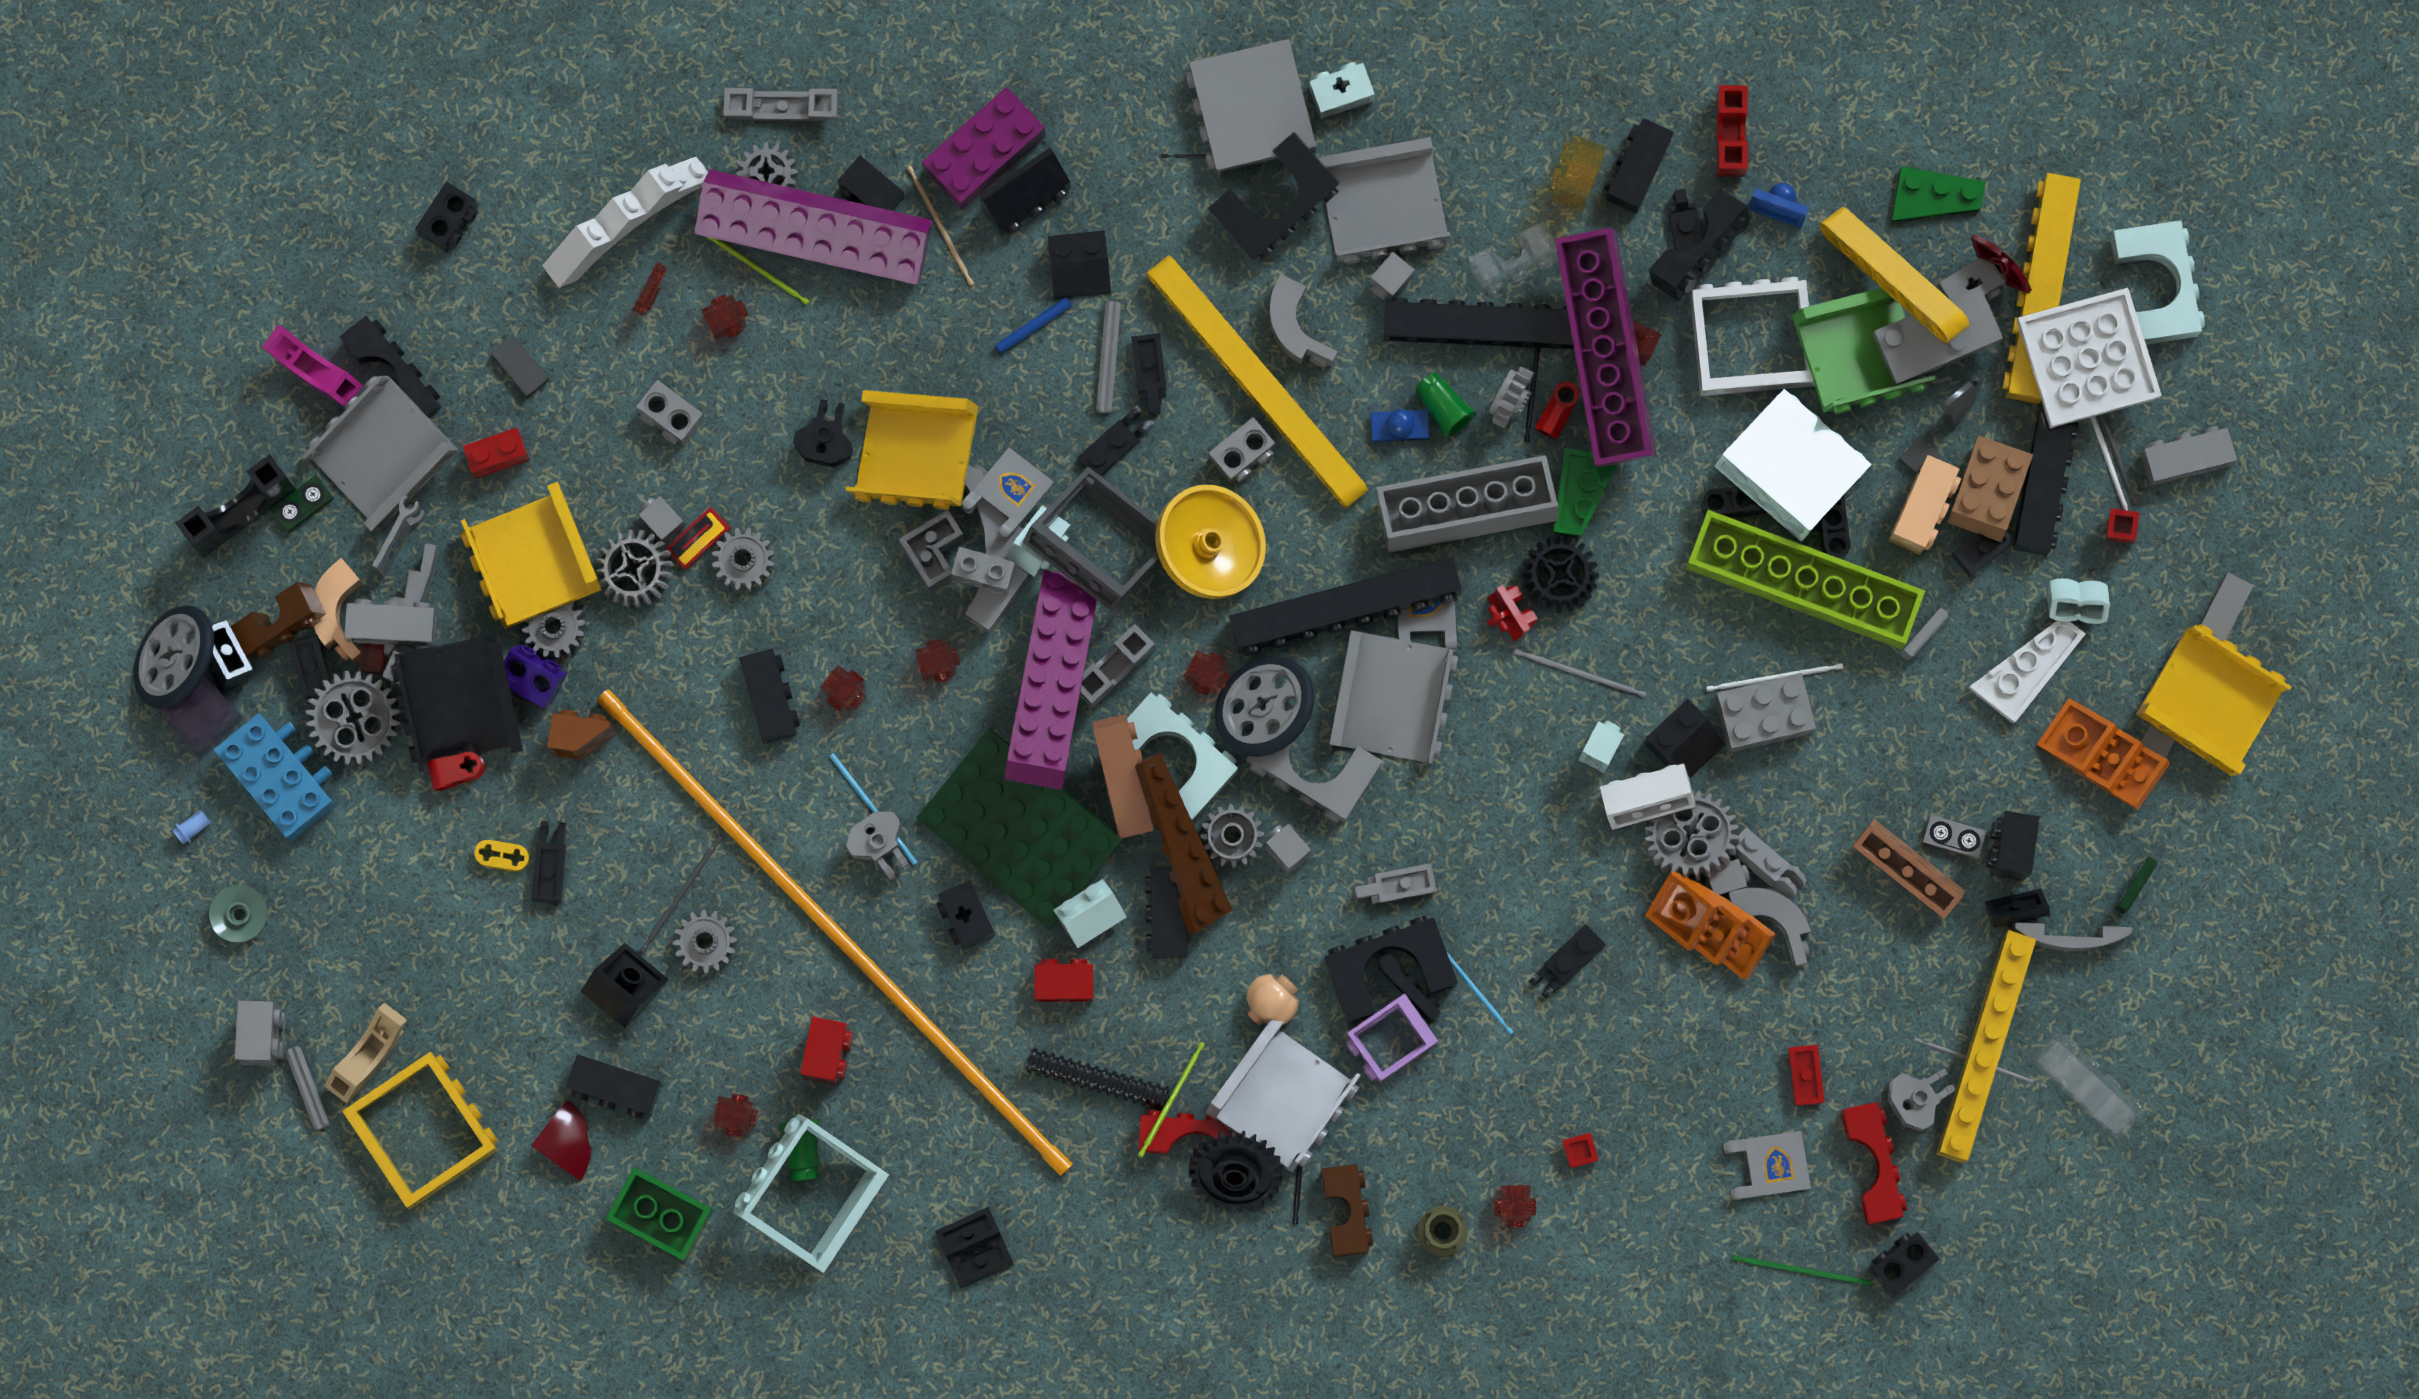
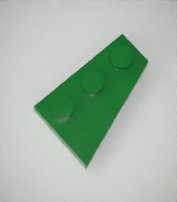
M1901 166L1891 223L1909 219H1924L1932 216L1978 212L1981 210L1986 182Z
M1570 448L1564 449L1557 498L1558 521H1554L1553 534L1582 537L1618 464L1598 467L1595 466L1593 452Z

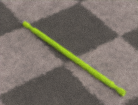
M707 237L780 288L800 299L805 305H808L810 300L799 295L798 292L722 240Z
M1199 1043L1196 1052L1191 1057L1149 1133L1143 1148L1137 1156L1139 1158H1143L1147 1147L1150 1146L1198 1059L1200 1051L1203 1050L1205 1043Z

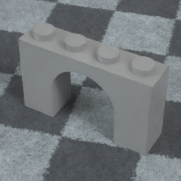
M1287 702L1284 707L1285 711L1293 709L1294 706ZM1273 723L1268 729V734H1275L1280 727V723ZM1293 742L1286 748L1271 755L1261 757L1248 756L1249 770L1262 778L1265 774L1275 780L1273 784L1286 793L1289 790L1294 791L1300 795L1298 800L1306 806L1313 808L1316 805L1323 809V816L1334 823H1338L1339 820L1344 823L1347 821L1382 765V760L1357 746L1344 769L1336 778L1326 783L1317 784L1303 780L1292 769L1289 761V750Z

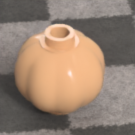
M1273 974L1257 977L1250 984L1247 991L1246 999L1251 1009L1247 1014L1259 1026L1263 1022L1268 1024L1270 1020L1284 1021L1282 1025L1288 1023L1298 1011L1299 1000L1294 995L1298 991L1297 987L1283 974L1278 978Z

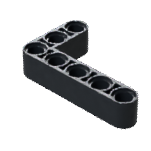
M1737 486L1709 490L1701 502V511L1704 515H1706L1708 510L1729 518L1768 514ZM1739 495L1747 496L1751 502L1750 506H1739L1736 502V497ZM1843 495L1818 522L1822 552L1842 560L1847 556L1851 546L1845 498ZM1711 498H1716L1721 502L1722 508L1717 511L1712 510L1708 507L1707 501ZM1827 514L1837 515L1840 521L1839 525H1829L1825 520V516ZM1829 543H1840L1843 546V553H1832L1829 549Z

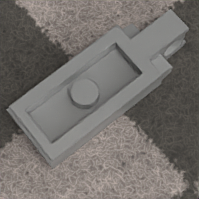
M1431 863L1374 874V876L1367 878L1368 884L1356 886L1354 889L1356 900L1371 898L1372 904H1382L1437 893Z

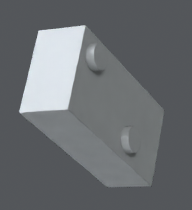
M1981 286L1950 298L1967 316L1970 326L1947 344L1940 341L1912 315L1873 332L1872 338L1893 386L1914 380L2002 341L2003 336Z

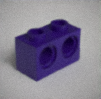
M517 645L509 650L504 660L510 689L543 709L553 703L568 674L561 670V666L552 660L545 661L538 657L532 648L524 645ZM516 661H519L523 664L525 669L524 673H521L516 669ZM541 675L549 680V688L541 684Z

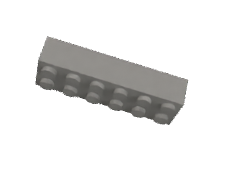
M1546 455L1376 487L1377 505L1388 553L1558 521V503Z

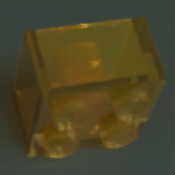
M1574 135L1571 143L1565 142L1558 165L1562 166V169H1555L1550 183L1549 191L1553 192L1551 201L1584 212L1607 146Z

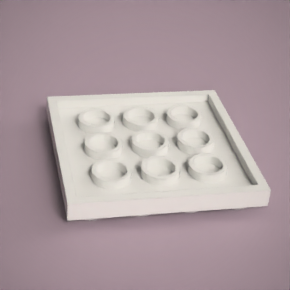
M2128 288L2018 317L2017 323L2050 428L2162 397Z

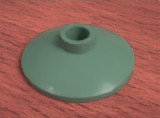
M232 885L224 888L214 897L209 909V920L213 930L222 939L233 943H243L254 939L264 929L268 917V909L264 898L255 889L246 885ZM238 910L245 912V917L242 920L235 919V913Z

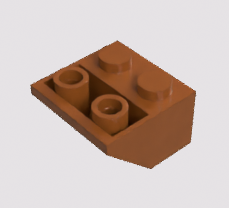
M560 710V714L552 713L547 748L552 756L582 760L615 735V729L612 723L606 720V716L589 714V718L577 716L578 713L575 711Z

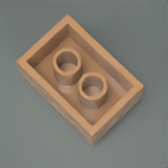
M1978 435L1947 523L2002 542L2033 454Z

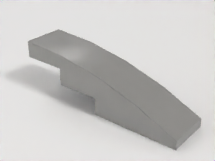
M425 544L421 571L409 570L405 597H393L392 601L401 602V606L413 607L414 602L425 603L433 581L440 551L437 545ZM385 644V656L390 658L393 651L399 645Z

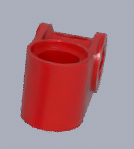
M473 752L441 757L426 763L433 791L446 790L447 787L449 789L462 783L477 780L485 772L484 760ZM470 759L477 763L471 773L464 769Z

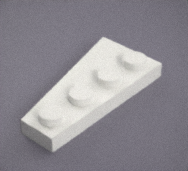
M2056 621L1969 686L1968 689L2014 724L2085 636V633L2071 622Z

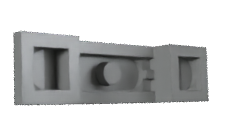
M725 88L723 116L726 118L780 122H806L837 118L838 89H809V92L754 91L753 88Z
M2014 923L2012 931L2035 938V945L2048 949L2087 951L2103 948L2126 938L2132 933V927L2102 926L2099 929L2098 937L2044 935L2045 924Z

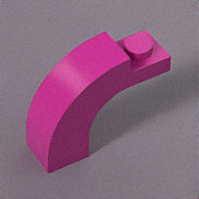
M277 325L261 347L275 358L276 362L297 378L342 407H345L353 397L357 396L363 387L348 372L315 353L280 325Z

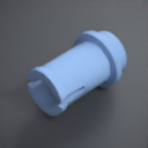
M200 809L181 825L177 823L176 828L172 831L182 844L187 841L190 843V839L205 827L211 825V822Z

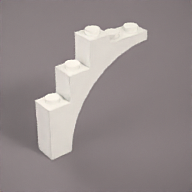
M697 157L670 167L667 164H663L648 170L631 191L613 197L594 219L576 225L542 265L559 288L577 281L606 251L641 223L676 200L702 188L708 171Z

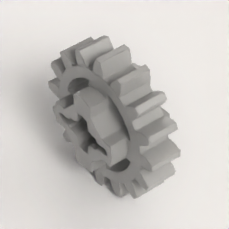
M764 142L763 149L761 150L756 145H753L754 153L750 154L745 151L743 155L746 161L737 162L738 167L742 169V171L736 172L737 176L766 182L763 174L768 163L771 172L768 183L777 184L778 182H783L781 186L795 188L797 186L796 181L792 178L798 176V170L791 169L796 165L795 159L787 160L790 155L789 151L785 150L780 153L778 144L773 149H769L768 143ZM761 158L755 166H751L756 160ZM772 158L779 160L784 165V167H782V165H776L772 161Z

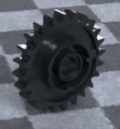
M1230 1130L1229 1136H1225L1224 1133L1219 1131L1217 1139L1208 1135L1207 1143L1200 1141L1199 1148H1194L1193 1155L1190 1157L1188 1176L1192 1178L1191 1186L1198 1187L1197 1195L1205 1194L1206 1203L1214 1200L1215 1208L1223 1204L1228 1212L1232 1207H1236L1240 1213L1244 1206L1253 1211L1254 1204L1262 1208L1264 1200L1271 1202L1273 1194H1278L1283 1178V1165H1280L1281 1157L1274 1156V1147L1266 1148L1267 1140L1257 1142L1256 1134L1247 1138L1245 1131H1242L1240 1136H1236L1233 1130Z

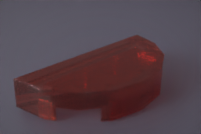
M656 263L632 309L634 313L643 316L653 306L661 289L658 286L663 276L665 277L666 275L665 265Z

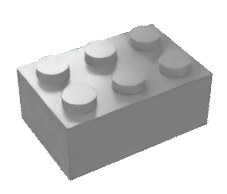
M1802 673L1718 692L1714 698L1728 753L1813 734L1816 729Z

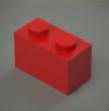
M517 427L463 446L471 473L475 479L530 461L521 433Z
M1042 959L1041 964H1035V1002H1093V964H1087V959H1070V964H1058L1057 959Z

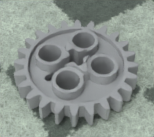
M344 671L342 680H340L337 674H332L333 683L330 684L328 681L322 680V685L325 689L322 691L314 688L313 691L318 698L307 700L314 706L312 710H305L304 712L312 716V720L305 722V725L313 726L314 728L308 734V737L317 736L318 740L313 746L320 747L324 745L323 756L328 755L332 751V761L337 762L343 756L344 764H349L351 757H354L356 764H361L363 755L368 761H372L371 752L374 751L376 754L382 755L380 746H391L390 742L386 739L387 736H397L391 730V726L400 725V722L393 720L392 715L398 714L400 710L391 709L390 706L397 699H387L386 696L391 689H379L382 684L381 679L371 683L372 674H367L364 679H361V672L356 671L353 678H351L349 672ZM358 690H362L367 696V701L362 707H358L353 702V695ZM342 693L347 697L350 711L359 715L355 719V723L363 735L364 740L362 742L358 739L354 724L346 722L349 712L341 699ZM333 701L340 706V713L335 718L329 717L326 712L327 705ZM369 717L375 718L378 722V729L372 734L368 733L364 727V723ZM343 728L348 729L352 736L350 742L346 745H342L337 738L339 731Z
M1700 791L1696 793L1694 798L1696 807L1650 819L1649 823L1651 826L1645 827L1646 835L1648 836L1645 838L1646 846L1649 847V856L1654 857V865L1662 864L1663 873L1672 869L1673 872L1683 873V876L1688 878L1690 874H1694L1697 881L1700 880V873L1703 872L1710 878V870L1713 868L1721 872L1720 863L1729 865L1730 858L1728 855H1736L1735 846L1740 844L1739 836H1737L1740 834L1739 825H1736V815H1731V807L1726 806L1723 808L1721 798L1713 803L1711 793L1705 799H1702ZM1701 815H1704V816H1702V818L1699 820V823H1697L1699 817H1700ZM1682 817H1691L1688 821H1679ZM1709 826L1718 827L1714 831L1706 830V828H1708ZM1671 841H1679L1677 845H1667ZM1686 849H1687L1688 851H1687L1686 855H1685L1684 857H1682V855L1685 853V851H1686ZM1698 850H1704V851H1706V852H1705L1704 854H1702V855H1695V854H1694V853H1695L1696 851H1698Z

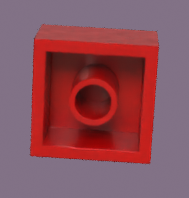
M812 1016L800 1072L804 1080L838 1086L839 1079L845 1080L848 1063L843 1058L845 1051H851L853 1034L852 1031H849L847 1023Z

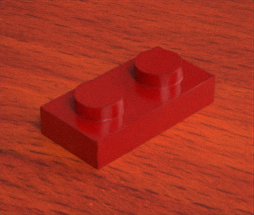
M1818 1044L1789 1047L1788 1055L1794 1106L1824 1104Z

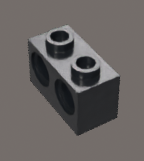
M446 181L415 230L419 236L447 253L450 247L455 248L459 244L463 236L461 231L466 223L470 225L475 220L478 214L476 209L478 204L474 198ZM460 201L464 203V207L460 212L454 213L450 211V206L454 202ZM438 226H448V232L445 235H434V231Z
M1906 1232L1894 1242L1897 1246L1895 1250L1890 1254L1884 1250L1872 1260L1875 1266L1869 1271L1891 1298L1940 1260L1918 1232L1912 1236ZM1914 1245L1920 1249L1921 1258L1919 1261H1912L1908 1258L1907 1248ZM1887 1264H1894L1898 1268L1899 1274L1895 1280L1888 1279L1885 1276L1884 1268Z

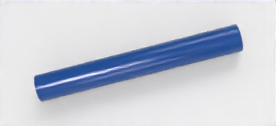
M1066 297L995 344L996 349L1000 354H1003L1071 308L1070 302Z

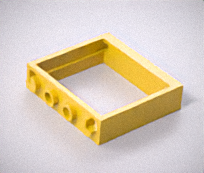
M431 1051L342 1111L409 1210L498 1151L494 1145L498 1142V1139L490 1127L484 1130L478 1121L482 1118V1115L473 1102L470 1105L466 1103L462 1097L466 1091L457 1078L452 1081L446 1073L450 1069L441 1054L436 1057ZM430 1066L483 1146L413 1193L359 1112Z

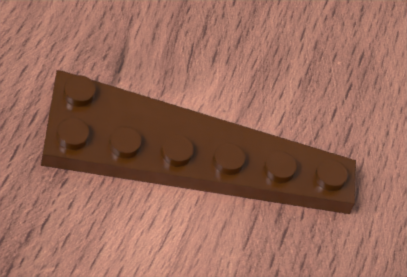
M1160 752L1136 764L1135 769L1146 803L1150 809L1154 828L1159 829L1162 837V845L1160 847L1163 856H1168L1172 868L1169 875L1172 883L1176 882L1181 896V899H1178L1179 907L1186 929L1190 935L1197 933L1232 911V907Z

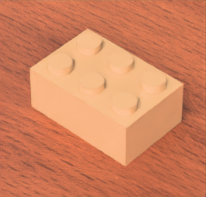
M1930 455L1926 456L1920 466V473L1915 477L1888 542L1918 555L1924 549L1929 550L1938 533V530L1934 529L1935 524L1940 525L1950 506L1945 501L1947 497L1952 498L1961 481V478L1957 477L1960 468Z

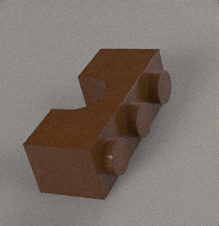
M296 582L275 596L280 608V614L274 624L271 623L267 614L251 612L230 626L246 657L257 658L258 660L269 657L273 653V649L293 641L297 633L314 627L318 623V619L326 615L311 584Z
M1357 1164L1322 1168L1325 1200L1341 1199L1350 1208V1218L1346 1223L1329 1228L1333 1258L1367 1254L1369 1252L1368 1246H1373L1371 1228L1366 1229L1364 1217H1369L1367 1199L1362 1200L1360 1189L1366 1188L1364 1171H1358Z

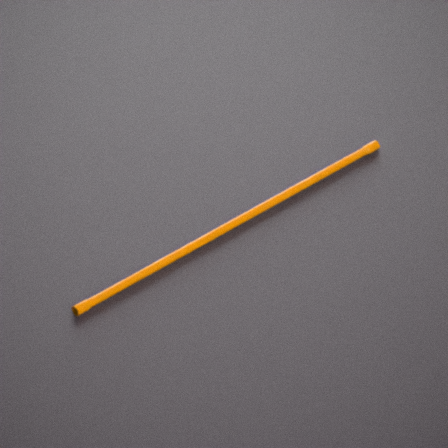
M609 689L604 691L596 701L609 715L617 720L1028 1140L1042 1155L1043 1159L1060 1176L1071 1168L1073 1163L1028 1121L627 710V707Z

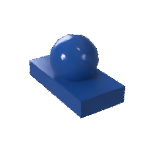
M1781 182L1774 185L1769 193L1755 188L1748 209L1802 228L1809 207L1796 203L1797 196L1793 186Z
M1398 409L1389 412H1371L1370 414L1372 442L1430 439L1428 410L1406 411Z

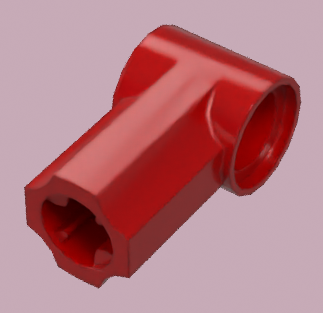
M1568 381L1561 382L1555 387L1554 393L1535 426V429L1541 434L1557 440L1579 398V390L1574 383ZM1562 390H1569L1572 392L1574 399L1569 403H1564L1558 398V393Z

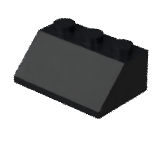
M1048 148L981 194V210L1000 236L1006 232L1008 235H1011L1022 227V221L1028 217L1034 219L1046 210L1044 206L1054 200L1057 203L1063 200L1069 194L1068 190L1071 188V183L1053 150Z

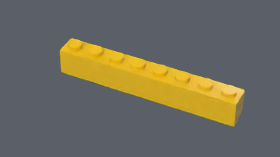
M2047 173L2043 181H2038L2035 197L2040 198L2039 207H2034L2031 217V224L2035 225L2034 235L2028 236L2026 252L2031 253L2029 263L2024 262L2022 272L2028 280L2032 291L2029 294L2022 291L2018 292L2016 306L2021 307L2019 317L2059 307L2081 183L2079 178ZM2014 317L2011 334H2016L2015 344L2009 345L2007 361L2011 362L2010 372L2004 373L2002 389H2006L2005 398L2039 404L2041 398L2017 323L2018 317Z
M2010 930L2003 935L1936 1155L1963 1164L1969 1159L2035 946V938Z

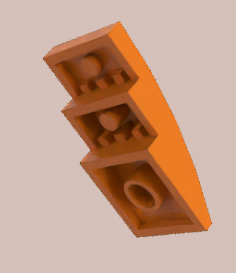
M2070 698L2067 699L2036 744L2080 776L2137 811L2170 765L2168 759L2148 749L2141 741L2118 729L2116 724Z
M1673 871L1669 873L1645 914L1648 919L1685 949L1690 951L1695 948L1716 966L1723 963L1744 981L1751 977L1776 935L1753 916L1700 883Z

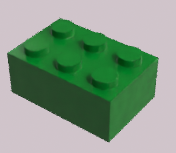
M633 1167L606 1220L686 1263L714 1210Z

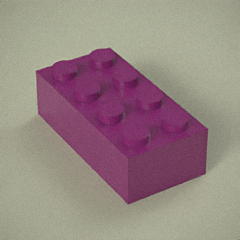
M1006 86L922 161L923 170L962 211L1046 136L1045 127Z

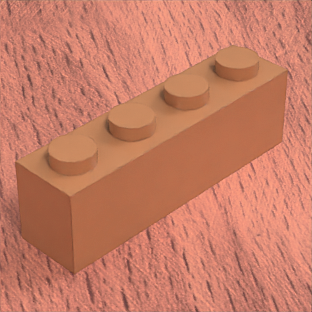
M1126 714L1092 722L1118 835L1121 838L1153 831L1150 809L1146 803L1135 769V765L1142 762L1143 758L1141 750L1134 749L1133 740L1138 739L1134 722L1128 723Z
M1874 818L1853 845L1855 849L1944 919L1964 895V889Z

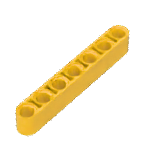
M1842 206L1819 224L1823 235L1940 341L1947 344L1970 326L1967 316L1959 307L1847 208Z

